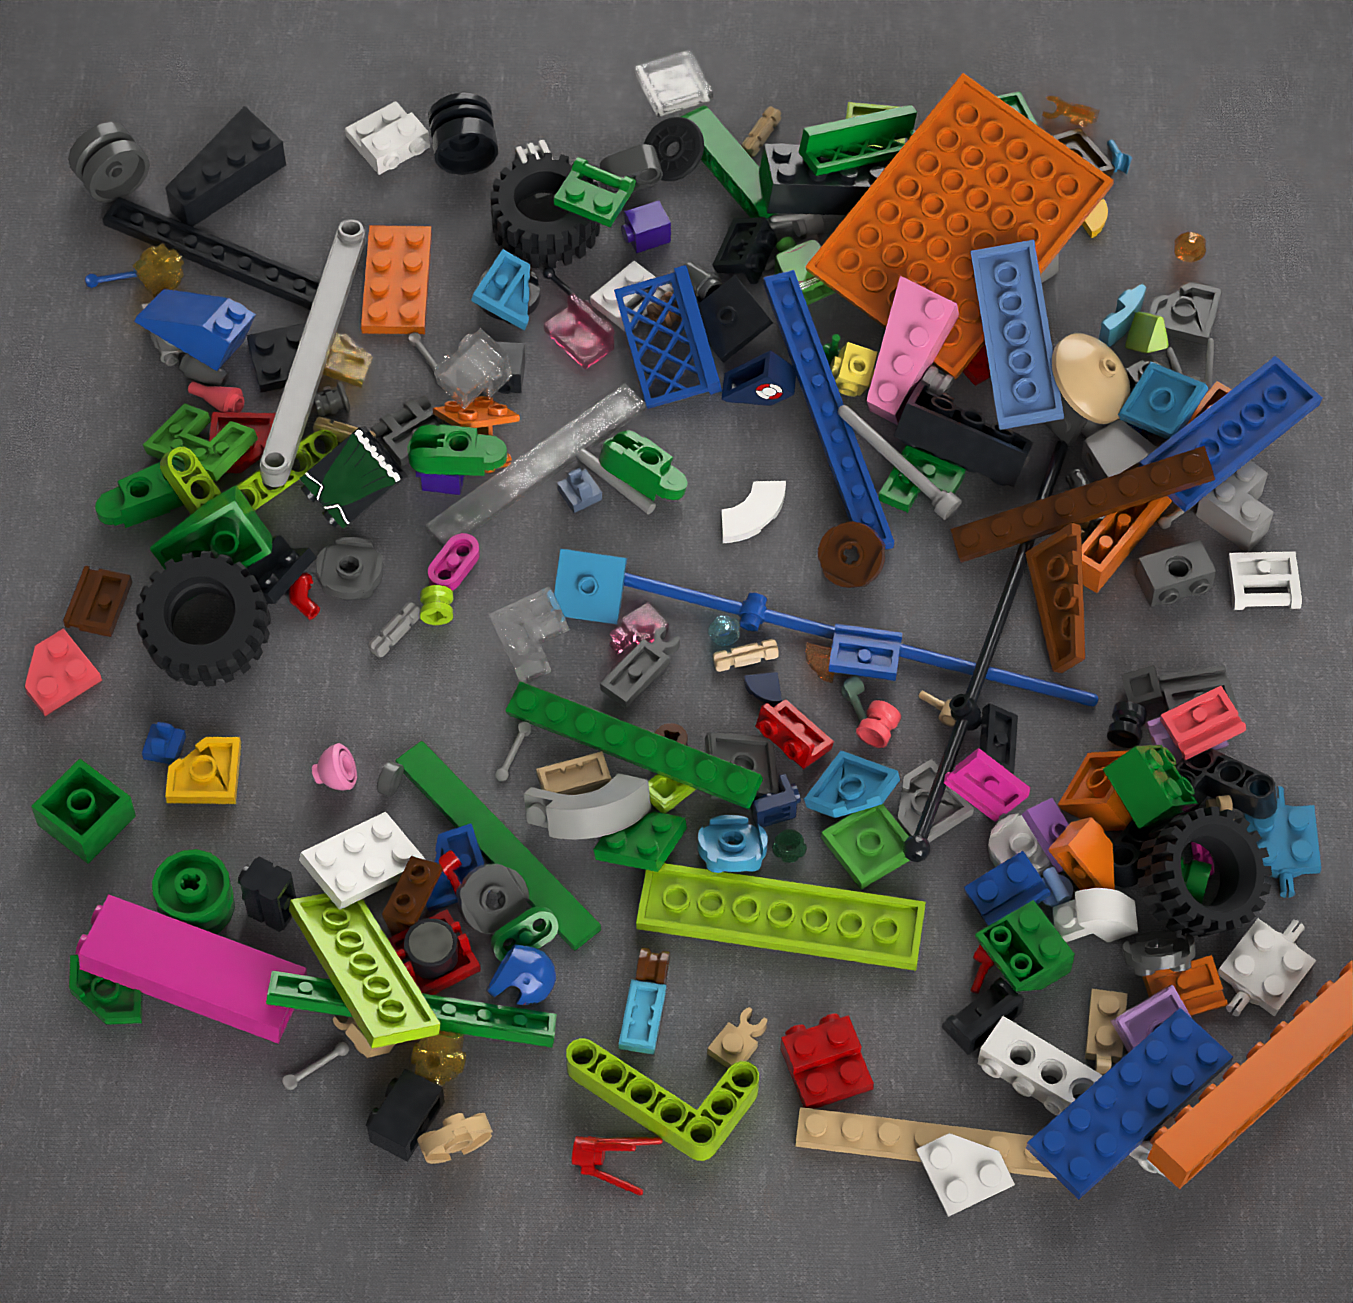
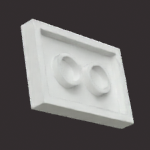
M384 812L302 851L299 861L337 908L341 910L398 882L411 856L421 859L425 858L391 817Z

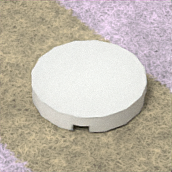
M1019 813L1011 814L999 820L991 830L988 844L990 860L995 867L1021 851H1024L1040 876L1043 875L1044 870L1052 867V863L1022 815L1018 816Z

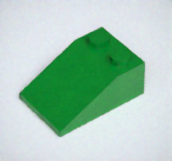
M237 485L201 506L152 545L150 550L164 570H166L165 562L171 559L175 563L183 560L182 554L192 552L195 558L201 557V551H210L215 558H218L220 554L231 557L234 564L240 562L245 567H248L272 553L273 536Z

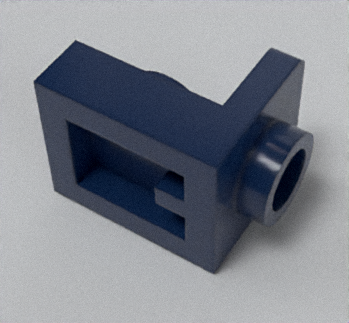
M786 773L779 775L778 794L768 793L753 801L752 818L756 828L758 824L761 827H767L796 818L797 804L801 802L800 794L796 784H790Z

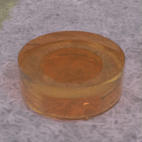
M1195 232L1183 233L1175 239L1174 253L1182 261H1198L1206 253V240L1202 235Z

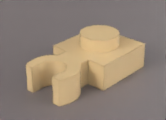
M750 1007L746 1008L740 1015V1025L736 1027L728 1022L707 1048V1054L728 1069L736 1062L747 1061L758 1047V1041L753 1039V1037L761 1036L765 1032L767 1019L763 1018L757 1025L749 1024L747 1021L752 1016V1009Z

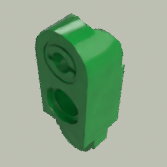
M444 424L439 426H420L413 433L407 446L409 464L414 470L424 474L485 476V470L494 471V469L503 466L507 460V448L502 440L497 438V436L478 434L477 428Z
M627 430L619 432L603 443L599 455L601 466L649 499L654 501L657 494L663 499L679 500L685 495L688 484L686 475L671 465L673 457L647 437H641L636 432Z
M172 459L173 467L177 471L183 472L185 464ZM159 462L118 480V487L101 494V497L96 501L95 509L97 517L102 523L114 526L124 523V527L128 528L170 513V510L181 507L184 504L162 474Z

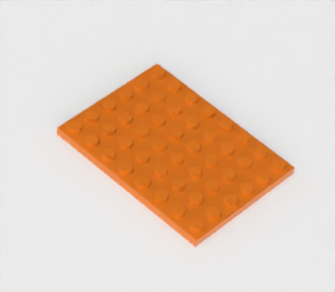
M962 73L805 268L809 273L885 329L900 276L957 303L959 317L932 363L944 373L953 376L954 380H956L985 344L970 251L1034 240L1041 275L1114 185V180L969 76Z

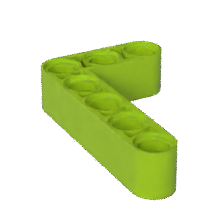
M319 430L302 439L296 454V458L300 463V469L298 472L291 469L287 482L282 486L274 487L273 490L267 489L262 483L259 469L237 484V487L247 496L249 504L255 511L298 481L300 477L338 446V440L328 430ZM316 438L324 442L326 446L324 454L316 451L314 447ZM177 447L162 457L160 461L162 474L190 514H193L209 500L221 494L214 481L190 449ZM173 456H179L183 459L185 463L183 472L177 471L173 467ZM192 483H197L203 488L204 495L202 499H197L192 495Z
M586 1038L573 1040L566 1049L567 1072L575 1082L697 1161L710 1159L717 1152L758 1096L759 1072L752 1063L747 1061H739L730 1066L701 1106L696 1110L591 1040ZM579 1057H587L591 1060L587 1064H577L574 1062ZM608 1076H616L620 1079L615 1084H608L603 1080ZM740 1079H745L749 1081L751 1085L748 1087H739L736 1086L734 1082ZM644 1095L650 1100L642 1104L635 1102L633 1098ZM717 1107H726L731 1112L726 1115H718L713 1110ZM667 1115H675L680 1120L675 1123H667L662 1118ZM704 1134L710 1139L705 1143H698L692 1138L695 1135Z

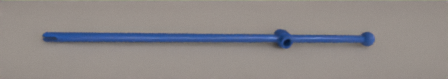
M625 572L624 586L739 615L741 618L739 626L747 631H758L759 625L766 622L832 640L834 637L835 626L767 609V598L758 593H749L745 601L739 602ZM901 644L899 657L971 676L976 666L975 662ZM989 667L985 678L1087 706H1095L1098 703V696L1094 693L994 667Z

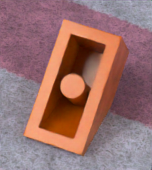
M1092 817L1071 822L1049 847L1048 851L1080 890L1091 888L1115 890L1113 843L1104 833V829Z

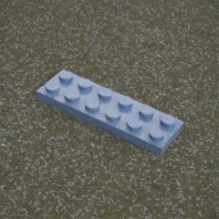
M1034 240L970 251L999 430L1064 419L1060 390L1052 370L1053 348Z

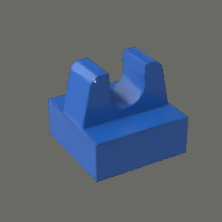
M159 721L157 724H152L142 750L143 759L171 765L180 757L186 739L185 730L174 728L172 724Z

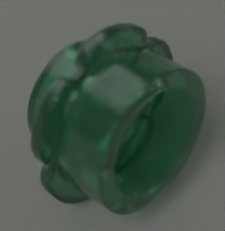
M787 829L775 837L772 851L777 858H782V861L793 863L799 857L802 858L806 854L807 846L804 844V838L799 832ZM791 845L793 848L789 850L786 846Z

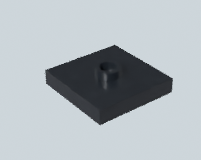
M736 275L732 276L698 304L709 345L723 363L773 324Z

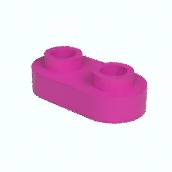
M461 533L452 536L428 567V580L431 586H446L453 591L461 584L480 556L479 543L476 538L470 534ZM462 552L468 553L466 556H459L458 554ZM444 576L450 577L449 579H446V580L440 579L441 577H444Z

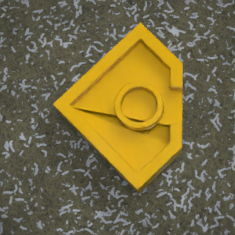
M205 737L195 745L196 749L182 760L178 758L168 766L165 793L167 803L236 804L241 753L240 737Z

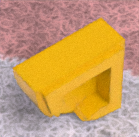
M1104 199L1098 203L1081 224L1091 238L1097 236L1106 223L1108 207Z

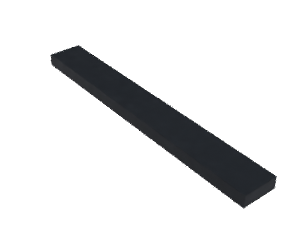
M121 197L115 200L102 218L104 226L311 310L321 280L320 278Z

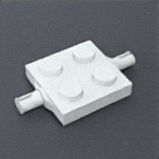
M1259 918L1255 921L1217 971L1218 975L1231 984L1237 993L1226 1006L1229 1013L1239 1003L1232 1014L1239 1016L1248 1002L1261 1006L1275 1017L1316 962L1313 957L1294 943L1305 930L1302 923L1293 933L1292 931L1299 921L1292 920L1282 934L1272 929Z

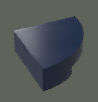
M778 672L744 675V684L750 695L765 702V704H770L772 707L782 702Z

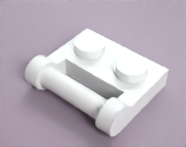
M633 261L590 296V303L625 331L614 290L656 277ZM670 284L659 286L653 296L661 300L662 295L667 292L674 293V290ZM636 293L624 296L625 306L630 308L642 296ZM642 302L633 310L637 312ZM647 307L642 314L643 316L648 314ZM627 314V315H628V318H629V322H631L632 319H633V316Z
M1296 552L1229 553L1227 561L1233 610H1244L1245 607L1289 606V609L1301 608L1302 596ZM1287 587L1288 593L1245 594L1244 588Z

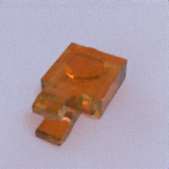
M1056 95L1047 96V100L1054 102L1057 109L1054 113L1044 111L1043 117L1055 119L1061 115L1070 117V123L1082 127H1087L1088 123L1093 124L1097 122L1100 110L1064 101Z

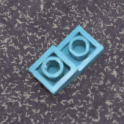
M1143 284L1133 290L1128 289L1124 291L1117 299L1116 312L1110 313L1103 319L1099 340L1108 347L1115 344L1130 330L1135 312H1141L1146 287Z

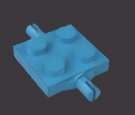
M1278 786V792H1276V797L1278 794L1277 810L1275 814L1266 819H1257L1244 813V818L1250 822L1246 830L1248 832L1257 830L1262 838L1256 842L1258 848H1267L1269 857L1262 858L1264 866H1271L1272 876L1270 877L1279 878L1280 896L1286 898L1288 888V898L1295 896L1293 878L1302 874L1320 873L1321 860L1315 806L1285 805L1284 788Z

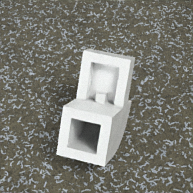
M1091 888L1076 891L1074 900L1053 907L1054 927L1066 942L1093 933L1109 943L1138 933L1135 900L1117 890Z

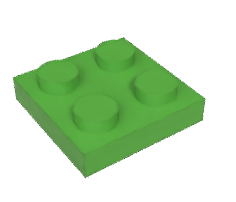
M884 804L852 813L821 833V839L861 890L910 861L903 852V844L909 836Z

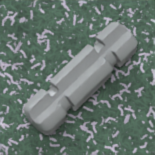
M412 602L406 603L400 609L401 614L397 613L381 629V635H376L369 642L370 652L379 658L383 657L390 650L389 645L394 646L411 628L409 624H415L420 618V608Z

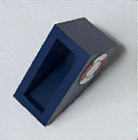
M770 350L724 373L721 399L731 403L772 406L787 399L795 393L796 373L793 365Z

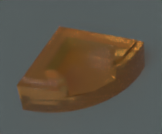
M807 643V663L818 674L820 679L833 683L835 672H829L832 647Z

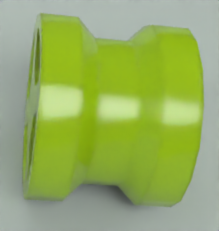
M441 585L427 586L421 590L420 602L423 606L420 609V619L430 625L449 623L453 619V608L450 606L453 602V591Z

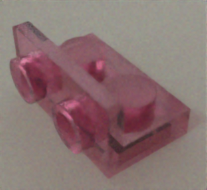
M574 293L568 296V307L544 323V331L585 370L614 350L615 332L612 325L606 319H601L597 316L591 305L586 300H580Z

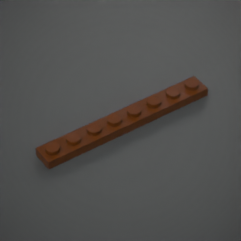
M1202 446L950 530L959 560L963 563L1057 532L1070 523L1079 525L1216 479L1206 448Z

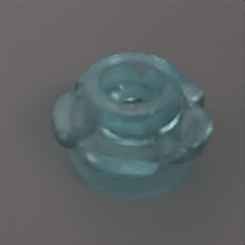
M729 616L717 617L708 627V635L711 636V640L718 646H730L739 639L740 623L736 618L731 619Z

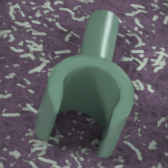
M853 675L844 681L841 694L847 701L851 702L859 722H861L867 716L858 695L865 691V687L861 679L857 675Z

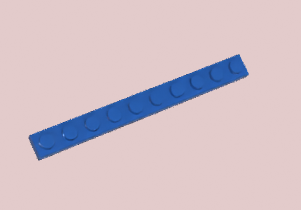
M791 270L764 277L763 285L849 521L868 525L883 540L885 550L894 548L892 533L853 428L838 415L839 407L844 404L795 271Z

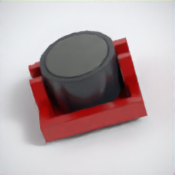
M447 909L428 919L418 921L410 928L388 938L423 994L434 995L481 971L480 964L471 950L466 933H462L460 923L458 921L454 922Z

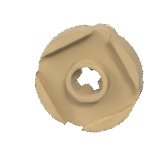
M458 1113L446 1118L443 1121L444 1127L437 1131L424 1133L418 1137L417 1141L426 1162L436 1164L452 1160L449 1153L461 1150L465 1155L476 1150L491 1139V1132L493 1131L485 1113H478L466 1119L463 1113Z

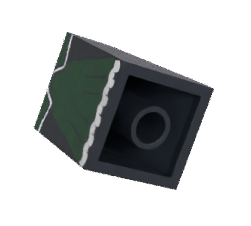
M366 426L356 429L299 479L304 483L300 487L304 494L312 502L318 500L326 509L322 514L333 527L340 525L344 529L404 480L407 474Z

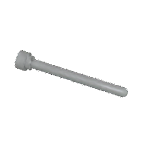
M846 405L839 407L838 415L932 500L936 514L943 520H946L958 509L962 501L953 492L948 493L946 490L941 491L851 408Z

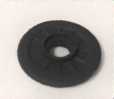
M671 117L659 122L651 129L644 141V144L652 145L656 149L663 172L661 181H676L689 175L699 164L704 151V138L700 128L693 121L684 117ZM673 142H679L678 152L673 156H667L668 146Z

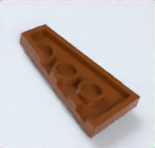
M1070 523L1025 552L1052 671L1063 673L1085 660L1081 525Z

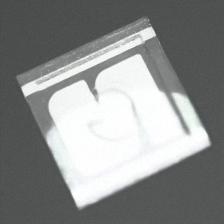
M691 50L635 67V75L657 117L713 100V91Z

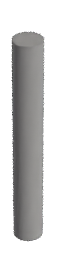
M582 448L578 452L576 458L646 514L654 511L656 507L654 502L606 471L601 466L599 459L588 450Z

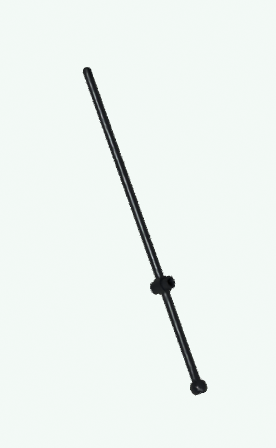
M1058 441L1056 443L1036 501L1052 495L1069 447L1065 441ZM1035 539L1019 545L965 694L954 696L949 703L951 716L955 720V724L915 834L908 837L903 844L904 855L910 861L921 862L930 854V844L927 839L947 786L944 784L945 774L952 772L966 731H973L981 725V710L976 703L1027 564L1025 552L1033 548Z

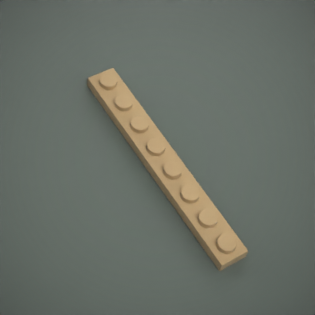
M800 1107L795 1147L921 1162L916 1149L950 1133L999 1151L1009 1173L1057 1179L1026 1149L1027 1142L1034 1137L1031 1135Z

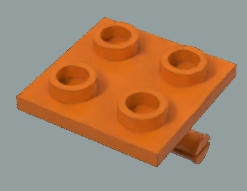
M488 396L476 397L474 402L468 403L448 401L444 403L445 406L433 408L435 416L452 426L477 428V433L493 436L492 425L520 421L519 414ZM507 453L506 463L499 468L511 467L512 463L510 461H512L509 453ZM485 470V473H492V472H494V471H486V470Z

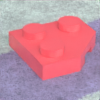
M63 628L35 646L25 689L28 696L43 715L47 716L101 682L102 678L98 670Z

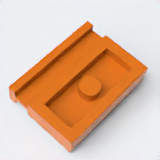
M1212 955L1191 961V968L1186 971L1175 972L1170 969L1158 970L1152 975L1142 976L1149 997L1165 987L1173 985L1191 1016L1228 1005Z

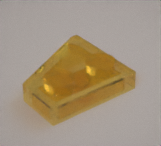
M336 332L323 375L362 388L372 366L373 357L363 348L358 347L354 340L346 333L340 335Z

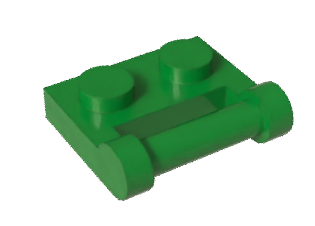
M577 157L571 172L554 196V205L611 227L631 196L636 180L628 176L622 178L588 164L586 159ZM583 176H586L619 190L615 194L581 179Z

